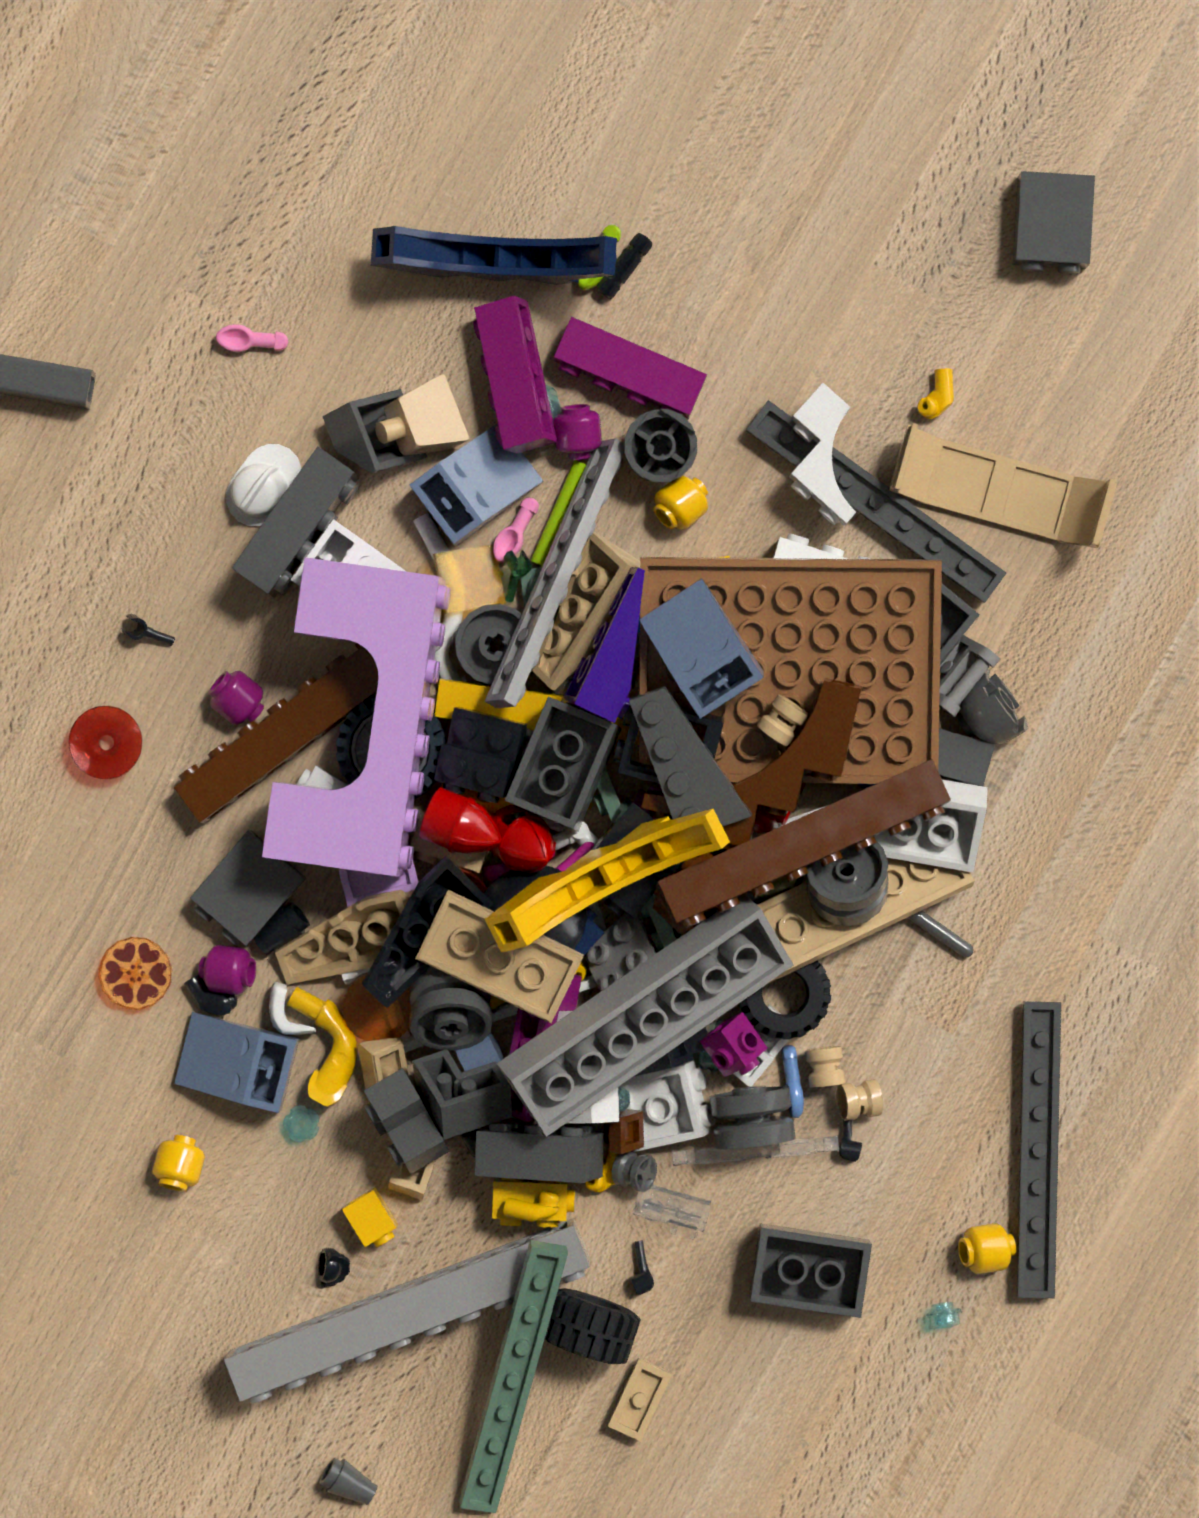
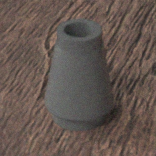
M333 1458L325 1468L320 1479V1484L326 1487V1492L362 1502L365 1505L371 1502L378 1487L345 1459L340 1461Z

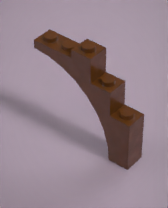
M825 678L814 711L802 732L785 752L761 771L732 784L739 797L751 811L752 816L723 826L730 841L723 849L729 850L752 839L759 805L766 806L765 812L778 816H787L788 811L795 812L805 769L812 770V777L827 781H833L834 776H842L862 686ZM647 790L644 794L641 808L650 810L649 815L651 817L660 819L669 816L671 820V813L663 791Z

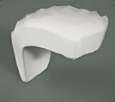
M274 982L271 987L269 1001L270 1020L273 1023V1027L284 1035L316 1033V1028L313 1026L297 1024L287 1020L285 1015L287 985Z

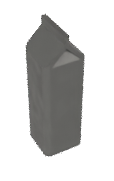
M0 354V394L90 409L96 373L93 370Z

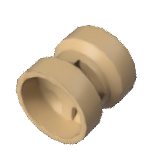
M778 694L772 702L773 709L768 715H763L757 726L777 742L788 746L794 737V729L796 726L802 725L809 714L793 701Z
M842 1046L805 1050L806 1061L813 1068V1071L808 1075L809 1087H825L846 1083L845 1072L838 1068L840 1060L843 1058Z
M866 1080L857 1086H854L852 1083L837 1086V1106L842 1120H855L859 1114H865L867 1117H876L882 1114L883 1097L877 1080Z

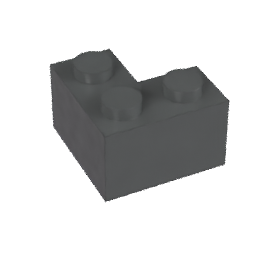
M447 1049L413 1060L415 1090L443 1140L512 1117L511 1086L499 1069L496 1061L461 1073Z
M403 1068L364 1090L369 1100V1103L365 1104L364 1108L379 1135L382 1136L386 1133L389 1135L393 1144L387 1148L398 1167L405 1163L410 1174L450 1152Z

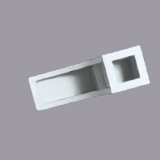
M822 383L791 419L796 423L793 429L808 443L812 439L818 443L791 473L790 478L795 481L791 487L805 500H808L810 497L815 499L822 506L818 511L833 525H836L839 521L845 526L855 515L856 511L845 500L835 480L832 466V448L838 426L851 407L827 385Z

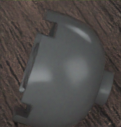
M669 409L652 410L641 414L630 425L625 436V456L630 468L640 478L652 483H669L681 478L692 467L697 455V437L692 424L683 415Z
M987 669L960 703L959 707L961 708L962 716L958 718V721L969 737L975 734L981 741L1003 744L1024 733L1028 729L1025 715L1018 719L1015 709L1019 707V704L1008 687L996 674L989 678L990 670Z

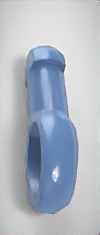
M787 1045L781 1049L786 1079L785 1086H789L792 1106L788 1109L792 1118H799L804 1109V1097L799 1075L797 1052L794 1046Z

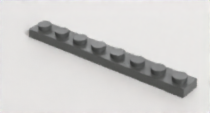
M768 400L746 431L797 468L818 443L814 439L808 443L793 429L796 423L791 420L792 417ZM832 448V466L835 480L843 497L854 510L923 560H942V574L982 603L988 600L1006 575L1004 570L902 496L889 491L888 486L837 449Z
M1023 1001L1016 1295L1018 1298L1055 1299L1061 1002Z

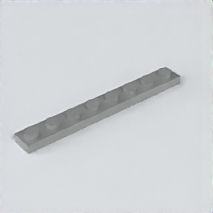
M616 438L602 441L601 446L591 453V457L587 462L485 699L486 703L495 708L515 707L525 694V683L530 671L539 661V650L545 637L553 628V618L557 608L568 593V582L572 573L581 563V552L586 540L590 538L595 530V519L600 508L609 497L608 489L613 477L622 467L625 444Z

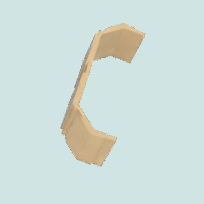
M918 424L907 425L889 491L933 507L985 520L1047 539L1096 549L1100 546L1117 485L1115 483L1116 480L1101 481L1072 476L938 438L917 429Z

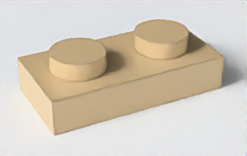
M638 1357L608 1422V1427L641 1442L670 1381L672 1372Z

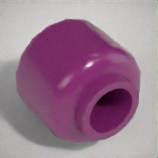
M574 404L561 407V413H558L553 418L557 437L555 447L560 452L568 453L569 459L580 460L590 458V451L596 450L601 446L600 415L596 411L590 410V405Z
M225 671L214 682L208 692L212 696L210 700L211 708L232 725H239L245 720L252 722L264 709V705L260 703L263 698L262 687L242 671H234L232 673Z
M216 945L210 949L207 956L201 958L199 976L204 978L205 985L211 992L240 995L245 992L247 987H251L255 981L256 962L244 948Z

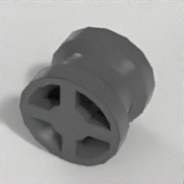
M633 1151L616 1156L612 1166V1179L617 1186L628 1187L631 1185L636 1191L646 1192L651 1188L656 1179L657 1163L652 1156L640 1155L638 1157Z

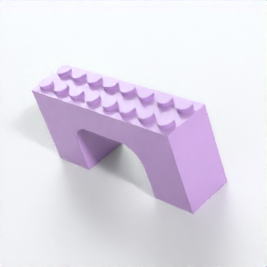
M304 558L294 632L306 636L360 644L368 650L376 662L378 687L367 762L360 776L350 785L336 790L272 782L262 857L389 876L404 875V869H411L414 847L408 846L410 832H416L419 818V810L413 809L415 795H421L424 783V773L418 772L420 757H427L430 736L424 735L426 720L432 721L435 699L429 698L431 683L437 684L440 671V662L434 660L436 646H443L445 625L440 623L441 610H448L451 588L445 586V579L434 575Z

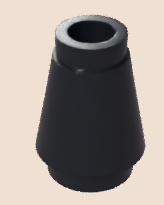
M290 903L287 907L281 906L254 940L261 951L269 955L272 951L279 949L304 934L305 929L310 926V923L302 910L294 903Z

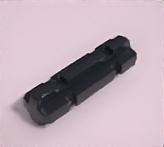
M637 233L630 241L629 249L625 248L617 258L615 276H605L598 283L597 290L609 299L614 298L620 290L619 285L626 282L641 262L640 257L642 255L645 256L652 248V241L645 235Z

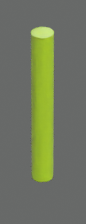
M574 460L530 560L531 562L543 566L586 464Z

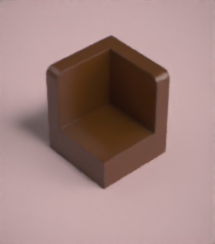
M619 1107V1122L604 1123L605 1142L609 1144L610 1153L624 1154L644 1147L643 1111Z

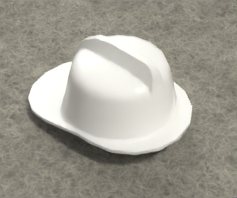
M266 444L255 449L247 457L230 481L226 491L227 506L238 522L247 526H262L302 469L298 457L289 448L280 444Z

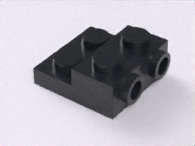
M454 707L447 743L441 744L434 780L444 783L443 788L451 792L464 794L466 788L477 791V799L499 803V798H506L518 770L528 724L463 707Z

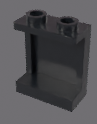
M626 798L618 808L621 813L591 850L616 844L642 823L655 819L629 798ZM677 864L613 892L607 896L603 903L619 916H622L626 911L634 918L654 894L656 883L666 878Z

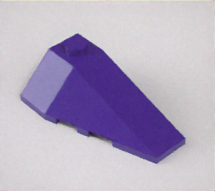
M639 567L630 568L610 605L608 614L613 616L610 623L605 621L596 631L593 637V649L595 651L592 656L589 655L587 658L583 657L562 699V702L612 723H615L617 717L622 719L630 705V698L627 695L631 689L645 570Z

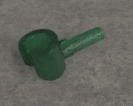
M512 550L508 551L504 556V561L511 571L505 595L507 602L514 601L520 578L532 569V564L524 550L521 551L518 558H516Z

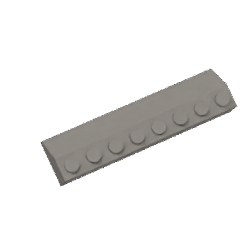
M746 895L738 897L739 905L722 913L717 911L497 1063L508 1083L546 1137L794 966L763 911Z

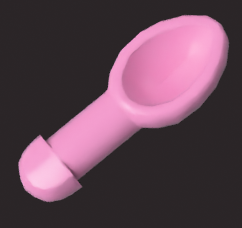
M238 324L221 328L215 336L220 346L233 352H243L251 347L274 348L275 351H280L288 346V338L284 333L277 331L275 334L252 332L246 326Z
M531 497L525 498L520 503L521 508L511 526L504 528L497 535L493 546V553L498 562H507L520 552L524 541L523 533L532 516L537 514L539 509L536 499Z

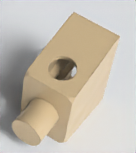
M445 374L437 376L385 406L384 411L387 420L377 422L375 426L379 441L385 444L396 440L399 450L403 455L451 450L470 439Z

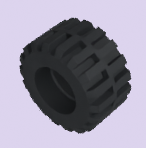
M818 961L794 971L803 980L806 988L805 1000L795 1012L778 1014L771 1011L764 1003L762 988L739 1003L741 1011L756 1030L771 1038L789 1040L794 1037L807 1035V1032L819 1026L818 1023L822 1018H825L828 1012L827 1008L829 1003H831L832 995H830L831 984L826 975V970Z
M561 1288L558 1289L545 1340L558 1348L588 1359L608 1364H624L628 1360L641 1319L628 1308L581 1291Z

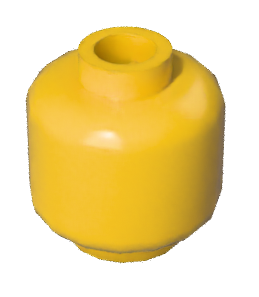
M682 476L677 480L667 483L655 494L653 510L656 517L668 529L685 530L689 528L708 510L707 488L695 477L690 479Z
M175 1135L174 1140H166L160 1143L152 1169L153 1175L159 1180V1186L174 1191L186 1192L188 1187H193L199 1182L205 1154L200 1148L195 1146V1139L183 1135Z
M998 1223L968 1228L963 1238L959 1239L958 1252L963 1266L969 1267L975 1274H985L1007 1269L1011 1256H1014L1016 1253V1244L1012 1234H1007L1004 1227Z

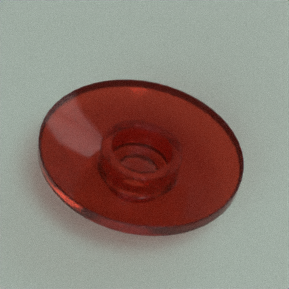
M97 706L85 711L77 718L71 728L68 744L71 757L80 770L94 778L113 779L126 774L135 766L142 752L143 739L139 725L129 713L114 706ZM104 736H111L114 740V745L109 750H105L101 746V740Z

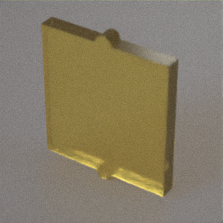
M494 544L433 554L437 576L445 579V586L451 588L448 610H444V614L478 609L484 605L506 604L501 580L504 573L499 570L498 561L494 557Z

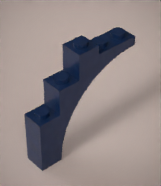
M390 226L373 229L370 266L439 278L464 275L493 281L524 279L552 285L578 283L579 279L615 276L617 238L608 236L566 239L502 238L450 234Z

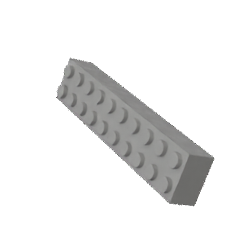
M572 1218L559 1223V1227L546 1228L230 1350L224 1362L239 1401L250 1399L251 1404L260 1402L271 1397V1392L275 1391L277 1387L284 1385L286 1390L299 1387L307 1383L306 1379L310 1377L309 1375L319 1372L321 1377L330 1375L341 1370V1365L354 1358L356 1364L375 1357L376 1352L381 1347L389 1345L390 1350H394L411 1343L413 1335L424 1332L425 1337L445 1330L447 1322L458 1318L460 1323H465L481 1316L480 1312L485 1307L493 1305L495 1310L513 1304L530 1240L567 1247L568 1256L561 1277L565 1283L585 1276V1269L590 1267V1258L575 1219Z

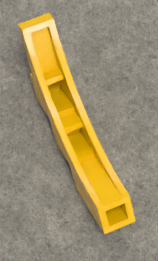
M714 809L672 820L667 816L645 822L618 843L590 850L565 871L537 878L484 920L501 953L526 947L567 918L613 892L677 863L722 849L730 841Z

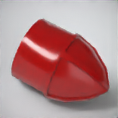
M441 787L435 792L427 807L419 833L421 839L447 848L448 852L453 854L455 852L473 854L489 851L500 844L502 840L496 823L488 811L475 802L474 798H466Z
M516 805L505 806L491 816L498 827L502 840L500 844L489 851L499 858L506 867L514 871L531 874L543 870L555 856L556 842L553 839L550 828L543 819L532 815L529 811ZM512 812H522L525 814V816L515 819L509 826L502 821L505 815Z

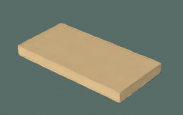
M448 890L415 959L552 1023L584 954L544 935L526 947L501 953L484 920L494 911Z

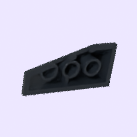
M446 856L418 882L362 982L363 987L386 1008L399 998L430 967V965L415 958L448 890L488 909L494 904Z

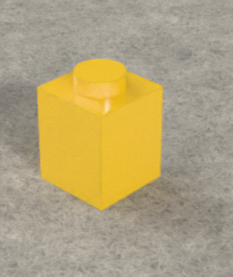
M376 1187L342 1208L343 1213L364 1247L373 1243L378 1248L395 1237L392 1230L397 1228L398 1223Z

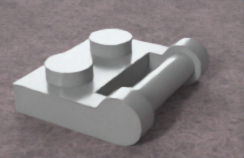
M963 635L940 662L939 708L955 717L961 709L959 707L960 703L990 666L994 668L1000 658L984 645Z

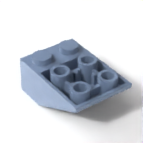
M498 423L440 461L410 484L411 489L455 547L543 482L523 453L516 454L504 450L499 444L495 431Z
M702 578L639 619L679 688L700 719L764 678L763 669Z
M192 1012L174 1084L240 1104L279 1113L283 1108L300 1038Z

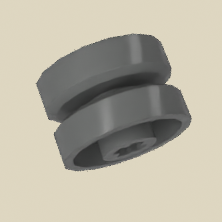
M502 604L484 605L470 612L459 626L455 639L456 656L464 671L479 683L492 685L522 616L515 608ZM495 639L501 640L504 644L503 650H497L493 653L490 650L491 641Z
M878 842L856 852L854 846L841 851L842 859L822 867L820 861L806 867L809 872L806 874L807 894L812 908L821 918L836 925L853 926L869 921L881 911L887 901L889 879L888 860L883 847Z
M430 966L409 987V1003L411 1005L410 1031L414 1039L424 1046L438 1050H459L470 1048L482 1042L490 1034L492 1027V1011L489 1005L491 995Z
M751 1086L709 1096L712 1116L718 1119L735 1118V1121L723 1123L714 1128L716 1149L750 1148L796 1139L793 1119L787 1116L770 1117V1114L785 1111L792 1106L789 1086Z

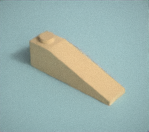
M595 531L586 540L581 552V563L571 575L567 586L568 593L563 602L559 604L560 608L553 628L545 637L539 650V661L532 669L552 690H556L577 669L583 657L587 658L595 651L593 649V637L605 621L610 623L613 616L608 614L609 608L631 567L640 568L639 559Z
M402 890L366 896L278 948L275 955L286 984L371 968L410 896Z

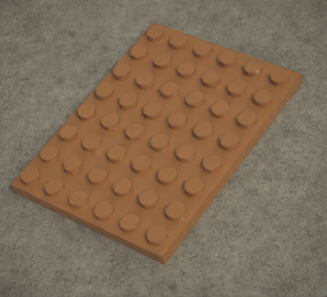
M640 558V568L645 570L640 618L702 578L764 671V678L709 713L724 717V724L714 760L730 782H739L761 771L785 752L802 732L814 711L825 678L862 686V691L842 776H834L833 781H827L812 777V770L805 769L802 783L877 784L933 759L938 770L942 560ZM640 622V695L666 686L679 706L693 709ZM778 694L793 701L809 714L804 723L796 726L794 729V737L788 746L777 742L757 726L763 715H768L773 709L772 702ZM690 722L692 728L703 742L707 726ZM640 732L639 762L653 766Z

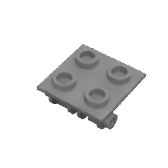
M625 913L604 931L605 933L584 955L599 992L657 953L653 941L649 939L645 931V923L641 921L638 914L633 918L630 914Z

